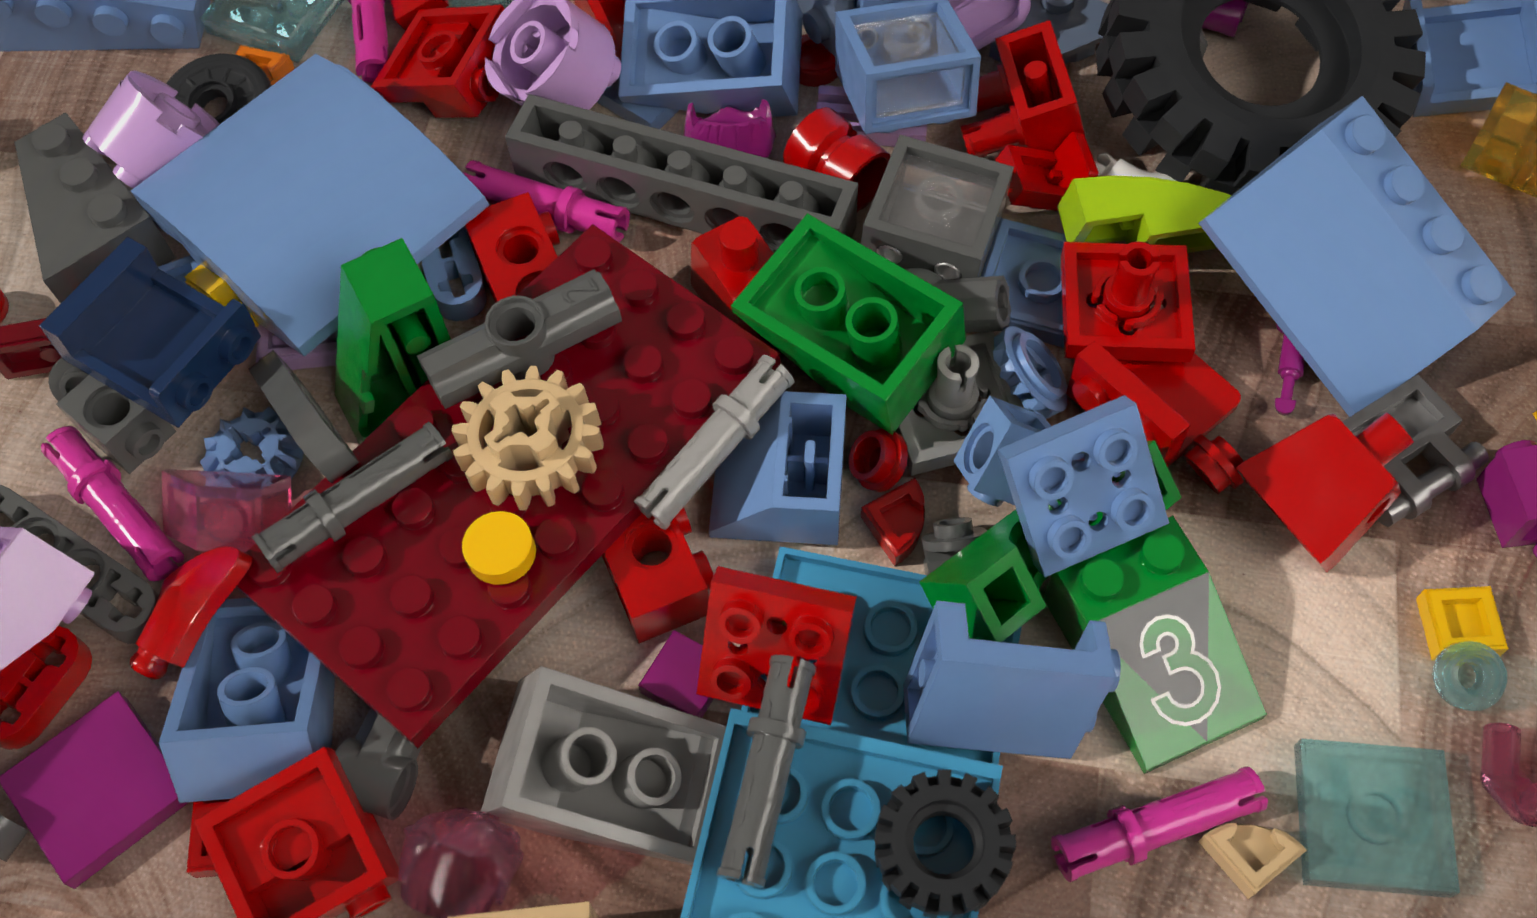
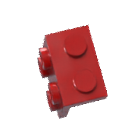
M1096 340L1077 354L1066 392L1085 411L1123 395L1134 401L1138 407L1146 440H1155L1167 467L1194 446L1192 440L1199 434L1207 435L1233 413L1241 400L1239 391L1195 353L1191 362L1117 360Z

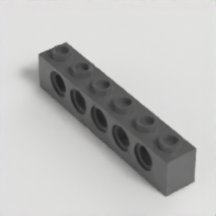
M532 94L527 96L505 136L516 175L561 189H565L567 186H574L582 189L586 197L618 207L623 206L628 208L632 214L703 234L738 216H745L749 218L773 253H775L807 213L851 239L857 226L858 183Z

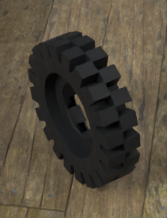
M1110 0L1104 11L1098 34L1104 37L1096 50L1097 76L1111 77L1102 92L1110 115L1114 118L1132 113L1134 117L1123 132V137L1139 156L1159 144L1167 151V154L1155 171L1166 174L1179 182H1182L1193 169L1202 174L1199 186L1233 195L1238 188L1241 189L1317 125L1361 96L1366 99L1394 137L1401 132L1400 128L1412 117L1421 96L1420 93L1413 89L1425 78L1426 52L1410 48L1419 40L1423 32L1416 9L1392 11L1400 0H1243L1278 12L1281 6L1291 11L1299 18L1295 26L1316 52L1319 51L1320 68L1312 89L1294 102L1277 106L1253 104L1232 95L1212 77L1204 63L1200 50V33L1203 23L1215 8L1231 0Z

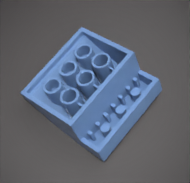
M316 53L131 190V193L149 214L157 227L180 242L198 266L200 264L225 280L256 322L304 357L338 330L340 272L342 264L360 257L370 249L382 247L400 238H403L415 262L418 264L489 206L485 196L414 124L359 79Z

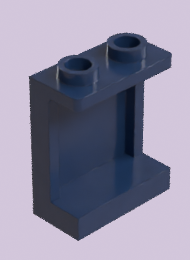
M128 236L39 325L65 361L177 428L193 412L201 409L208 402L213 389L235 365L241 364L249 357L255 343L261 338L244 304L232 299L226 306H223L163 272L156 265L147 247Z

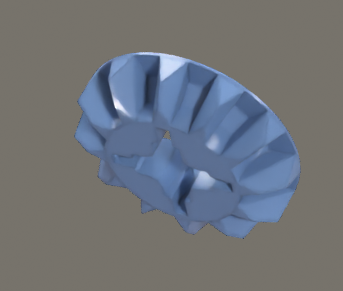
M1009 326L994 337L993 360L999 365L1001 369L1000 377L1009 385L1011 395H1016L1021 400L1024 409L1040 414L1045 419L1064 411L1067 407V383L1059 363L1048 347L1034 334L1016 326Z
M243 407L240 417L232 421L220 419V430L214 437L204 438L206 453L205 457L200 460V463L209 482L218 492L233 499L254 500L271 495L283 488L297 473L304 452L294 441L272 408L267 407L263 412H253ZM245 441L255 446L258 445L262 451L261 456L266 462L261 464L257 459L252 460L249 456H243L240 444Z

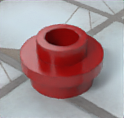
M883 429L866 431L852 445L849 454V469L864 488L874 492L887 491L900 480L905 472L908 459L907 444L904 438L897 432L891 435Z
M1199 434L1192 440L1195 447L1187 452L1184 458L1210 489L1220 494L1229 485L1236 489L1244 482L1236 468L1244 461L1223 437L1218 435L1210 441L1204 435Z

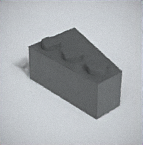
M66 112L14 142L43 282L60 303L127 236L147 247L158 267L176 258L149 214L123 182L114 175L113 170L102 156L83 141L82 136L84 134Z

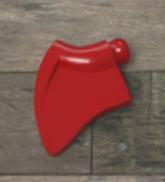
M223 546L214 548L185 562L165 578L161 585L156 605L135 643L139 648L130 659L131 668L137 673L154 680L165 676L169 663L184 668L206 626L247 573L252 563V556L233 547Z

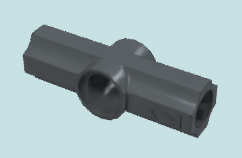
M593 269L534 299L526 296H510L499 300L492 305L486 314L485 323L418 355L417 358L441 404L447 409L479 393L477 385L481 382L491 386L501 382L502 371L509 369L516 380H523L529 367L537 366L541 376L553 364L555 354L621 322L622 318L609 286L600 272H596ZM527 336L525 339L513 341L516 338Z

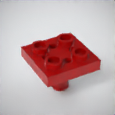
M1140 241L1129 244L1064 242L1061 252L1064 358L1076 359L1079 352L1096 340L1117 360L1191 362L1196 347L1187 245H1154ZM1098 302L1101 303V304L1097 305L1096 308L1090 307V306L1087 304V303H1089V304H1096V303H1098ZM1123 327L1125 331H1131L1133 329L1134 334L1125 335L1121 333L1119 328Z
M717 566L710 586L696 694L760 709L766 681L762 679L761 675L765 674L768 677L769 661L772 655L793 657L787 681L788 688L793 668L795 666L798 667L800 659L808 662L810 660H817L812 663L816 666L815 676L812 677L802 719L831 725L857 596ZM733 643H737V644H741V645H740V647H738V646H735Z

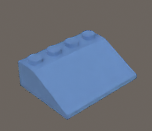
M1363 96L1317 125L1199 222L1202 229L1349 417L1408 381L1470 336L1516 295L1509 283Z

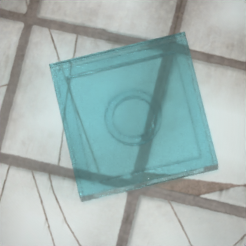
M1302 738L1294 745L1300 843L1307 849L1301 855L1303 885L1452 898L1460 893L1444 750Z

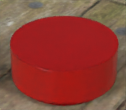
M808 34L802 35L799 83L804 86L819 87V85H827L833 82L838 77L835 71V56L821 43L816 44L813 42Z

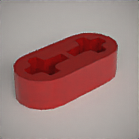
M57 626L52 633L0 671V716L8 707L21 713L18 720L13 724L5 722L0 718V748L6 750L20 749L35 741L88 675L92 664L90 648L69 629ZM52 652L66 656L65 661L59 667L45 663V660Z

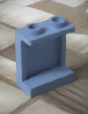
M1405 0L1403 10L1416 9L1423 35L1410 49L1426 52L1425 78L1413 89L1421 94L1413 112V117L1537 105V0H1495L1424 9L1422 0Z
M936 601L903 684L907 743L1071 759L1085 733H1090L1093 730L1097 719V711L1108 692H1114L1119 683L1121 672L1120 656L1116 649H1111L1106 622L1090 620L1075 650L969 639L964 603Z

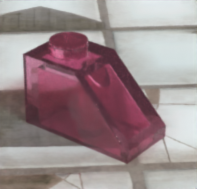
M165 469L162 471L163 533L196 551H209L214 548L227 546L246 552L255 544L251 536L267 529L292 509L291 476L180 469Z

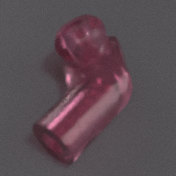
M1506 723L1486 724L1483 727L1480 777L1482 787L1514 822L1537 827V782L1533 783L1520 770L1521 729Z

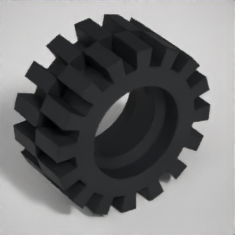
M938 769L937 775L933 777H926L925 772L912 776L910 784L905 787L900 784L891 793L890 801L887 805H883L878 816L874 855L876 866L880 868L883 876L882 882L889 892L893 890L900 898V904L909 910L914 907L923 911L924 917L937 918V915L949 916V918H962L967 912L972 910L977 912L986 906L988 901L998 893L1014 863L1012 857L1016 849V834H1011L1010 825L1013 820L1008 808L1001 810L997 804L999 795L990 786L984 791L975 785L978 778L967 773L964 774L963 779L951 777L952 770ZM935 816H948L960 821L968 829L972 836L974 850L972 859L966 867L952 874H940L929 870L920 862L914 849V835L919 826L926 820Z

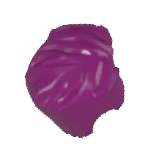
M762 99L760 107H756L753 111H741L732 107H725L704 119L701 117L697 118L693 102L688 104L684 136L764 158L770 156L776 133L773 128L770 105L767 100Z

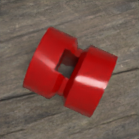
M823 107L816 109L806 116L795 128L785 146L783 163L858 183L857 212H859L874 199L891 155L868 136L858 135L851 123L835 110Z

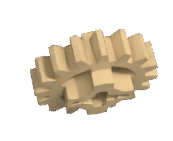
M530 366L525 379L517 381L509 369L502 371V386L494 389L491 385L481 382L477 386L483 400L479 404L463 401L460 405L467 423L452 426V433L459 446L453 450L454 456L461 470L466 471L465 475L472 489L478 492L486 488L492 504L499 506L506 500L509 494H512L519 510H527L531 496L541 494L543 501L548 507L555 505L554 490L563 486L566 490L575 494L580 490L575 473L577 471L594 473L597 468L591 451L603 449L604 444L598 427L601 425L597 407L595 403H589L585 387L581 383L568 388L564 373L560 370H556L547 381L541 380L537 366ZM572 426L571 435H570V434H569V431H568V428H570V427ZM569 439L566 447L562 450V444Z

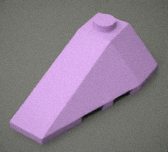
M0 526V671L52 633L61 621L69 624L81 613L92 595V590L86 586L95 575V572L27 530Z

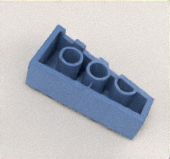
M0 0V51L200 48L210 0Z

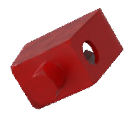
M738 216L696 237L691 242V286L700 299L776 351L777 349L733 313L731 309V304L774 254L749 218Z
M1387 412L1357 436L1335 414H1329L1247 459L1236 468L1244 480L1327 573L1335 567L1400 495L1398 482L1384 466L1411 446L1414 441L1406 430Z

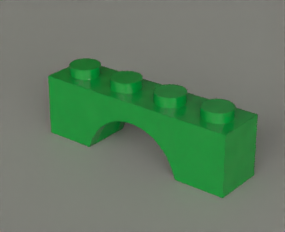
M1155 440L1147 441L1164 506L1167 510L1182 497ZM1125 471L1121 472L1119 477L1113 476L1112 481L1116 483L1121 481L1125 476ZM1016 509L919 581L933 609L936 601L965 604L969 639L1002 642L1046 607L1039 590L1048 576L1044 577L1034 566ZM1096 512L1098 518L1094 521H1089V525L1098 524L1102 519V512Z

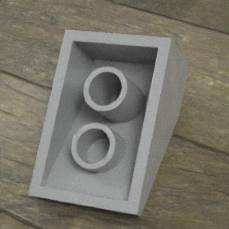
M540 666L518 681L480 816L550 836L693 866L726 726Z

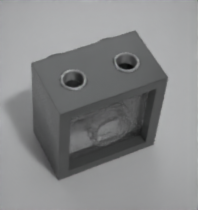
M899 135L863 224L861 244L904 269L923 268L940 275L943 280L981 277L997 226L1005 208L1014 167Z

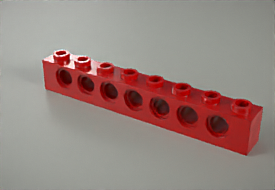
M529 192L488 206L465 225L474 254L495 303L503 298L517 296L558 257L553 246L560 244V239L549 211L538 214ZM684 507L670 522L671 524L666 530L654 523L655 517L653 515L647 518L641 513L602 554L603 561L638 644L707 616L708 590H710L714 573L703 550L692 554L684 535L692 533V528ZM661 551L669 554V557L658 565L649 566L640 563V560L650 552Z

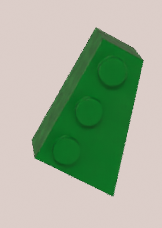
M403 238L382 247L370 249L360 257L341 265L335 397L359 445L428 380L417 356L451 340L434 294Z

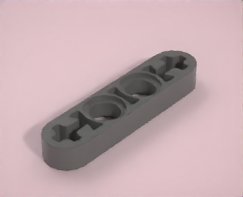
M274 350L249 368L250 373L294 441L331 483L337 481L359 463L357 457L305 385Z
M0 485V513H4L15 523L12 527L23 528L36 537L43 534H53L54 548L83 566H100L99 579L89 588L92 590V595L80 614L117 640L127 644H135L156 605L159 594L135 573L10 488ZM118 593L126 601L134 606H140L143 610L136 618L128 615L124 616L110 601Z

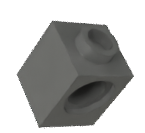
M90 375L56 403L87 439L129 474L142 462L156 455L164 445V442L177 432L169 422Z

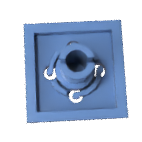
M1125 395L997 449L1034 566L1044 577L1169 524L1137 404ZM1125 471V476L1121 481L1117 483L1112 481L1113 476L1119 477L1121 472ZM1096 512H1102L1101 521L1096 525H1089V521H1094L1098 518Z

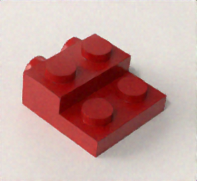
M503 5L419 9L371 85V88L382 95L388 103L424 102L435 118L478 117L487 103L495 101L499 96V92L492 87L487 78L485 57L492 61L495 43L491 42L489 37L495 22L505 8Z
M325 746L193 821L237 918H335L347 911L350 918H361L391 901L392 897L387 887L404 878L374 815L363 811L334 749Z

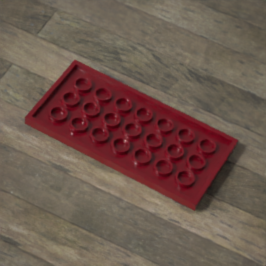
M593 224L517 295L534 299L594 269L596 272H600L620 310L621 322L555 354L554 362L549 370L540 376L541 380L547 381L556 370L562 371L568 388L581 383L585 387L589 403H595L601 421V425L598 427L604 442L603 449L591 451L597 466L594 473H584L581 471L575 473L579 491L574 494L563 486L554 490L555 505L549 507L543 501L541 494L531 496L527 510H519L512 494H509L506 500L497 506L492 504L486 488L475 492L465 475L466 471L461 470L454 456L453 450L459 446L452 433V426L467 423L460 408L462 402L468 401L479 404L483 400L482 395L479 392L445 409L429 380H427L352 451L359 460L357 465L334 483H331L325 477L311 491L315 489L321 494L421 429L427 422H430L438 430L447 443L443 446L444 448L447 446L453 454L451 460L445 461L345 527L346 535L334 542L331 538H328L284 567V570L278 574L256 543L245 552L252 556V563L236 588L417 749L640 516L642 512L634 500L643 494L715 412L712 405L721 394L729 396L756 366L762 355H768L776 360V363L772 366L774 371L780 365V353ZM527 336L516 338L513 341L525 339ZM501 381V382H499V383L493 385L492 387H493L494 389H496V388L502 386L503 383H502V381ZM571 426L570 428H568V431H569V434H570V435H571L572 426ZM569 439L562 444V450L566 447ZM302 498L282 518L306 503L305 500ZM496 511L510 512L522 518L528 525L536 544L535 559L527 573L516 581L501 585L489 584L477 578L471 571L462 551L463 537L468 527L479 517Z

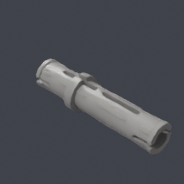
M762 355L756 366L729 396L721 394L712 405L715 412L643 494L634 500L640 511L647 518H650L652 515L655 517L654 523L664 530L670 526V522L743 438L751 440L760 430L758 421L784 391L793 385L794 379L783 365L780 364L775 371L772 369V366L776 363L775 359L768 355Z

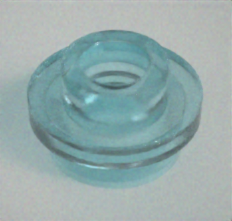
M1474 641L1457 642L1446 647L1436 658L1433 667V681L1436 690L1444 701L1457 709L1465 711L1487 709L1499 701L1506 689L1508 680L1506 667L1500 656L1485 644ZM1465 663L1470 665L1476 674L1475 683L1469 689L1463 687L1458 679V671Z

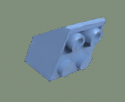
M784 391L758 421L760 430L751 440L743 438L715 470L709 538L838 545L846 427V394Z

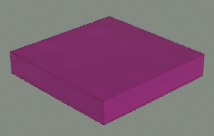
M119 691L0 775V785L61 881L73 889L77 888L189 803H179L159 743L129 700Z

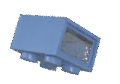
M908 0L836 12L835 71L865 134L877 132L891 133L901 128L931 123L945 124L956 119L976 116L981 55L948 0Z

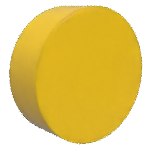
M496 511L479 517L468 527L463 537L462 551L466 562L477 578L489 584L501 585L516 581L527 573L535 559L536 544L528 525L522 518L510 512Z

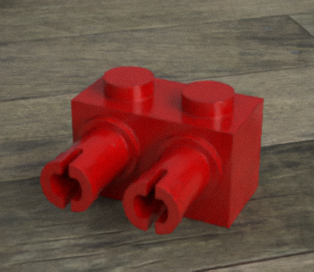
M1048 20L995 38L1001 64L997 65L998 70L979 77L976 114L1008 104L1010 110L982 121L960 126L968 154L982 158L988 154L1003 150L1007 144L1054 152L1071 132L1084 134L1078 102L1051 21Z

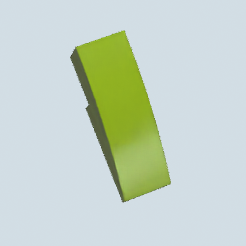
M1100 176L1073 179L1057 208L1067 242L1112 243L1125 241L1126 244L1140 241L1154 245H1187V253L1217 248L1199 225V222L1232 195L1191 183L1154 177Z

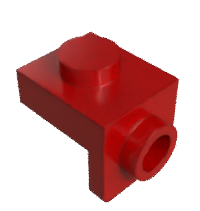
M1071 132L1054 152L1007 144L995 159L996 162L1014 167L1008 198L1010 204L1016 206L1058 211L1057 206L1073 179L1099 176L1086 138L1083 133Z

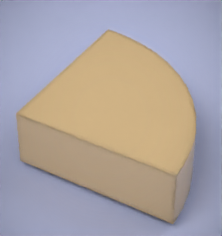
M1227 823L1212 829L1198 841L1248 899L1307 851L1300 842L1284 831L1275 828L1271 830L1250 824Z

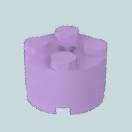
M514 0L498 17L489 37V40L495 43L492 61L485 57V71L492 87L521 106L527 96L532 94L590 110L600 99L606 87L616 82L621 72V61L615 56L614 41L609 30L569 0Z
M130 71L124 80H121L82 136V139L89 147L113 160L117 164L113 169L114 175L126 185L135 188L199 139L203 138L220 123L196 103L190 109L175 99L178 91L147 74Z

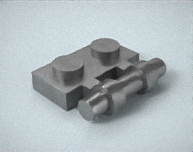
M1418 374L1342 421L1357 436L1387 412L1406 430L1414 441L1411 446L1384 466L1398 482L1401 492L1398 498L1378 519L1382 525L1390 527L1402 518L1414 519L1430 509L1434 497L1446 489L1457 491L1474 480L1475 471L1489 461V454L1480 443L1471 442L1460 449L1448 437L1454 433L1463 419ZM1421 454L1430 463L1431 469L1416 477L1406 467L1405 463Z

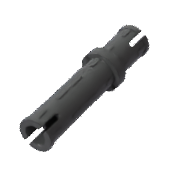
M427 422L421 429L321 494L315 489L303 496L306 502L304 505L259 534L256 533L251 537L278 574L284 570V567L328 538L336 542L346 535L345 527L445 461L451 460L453 454L447 446L444 448L443 445L447 443L438 430L430 422Z
M772 655L770 657V669L758 717H751L749 720L746 734L753 739L721 866L718 867L716 874L718 877L735 882V879H740L747 851L748 858L741 884L764 888L766 879L764 878L795 749H801L804 745L806 731L800 728L812 677L815 676L816 672L814 664L800 659L798 667L795 666L793 668L788 688L787 681L793 657L787 655Z

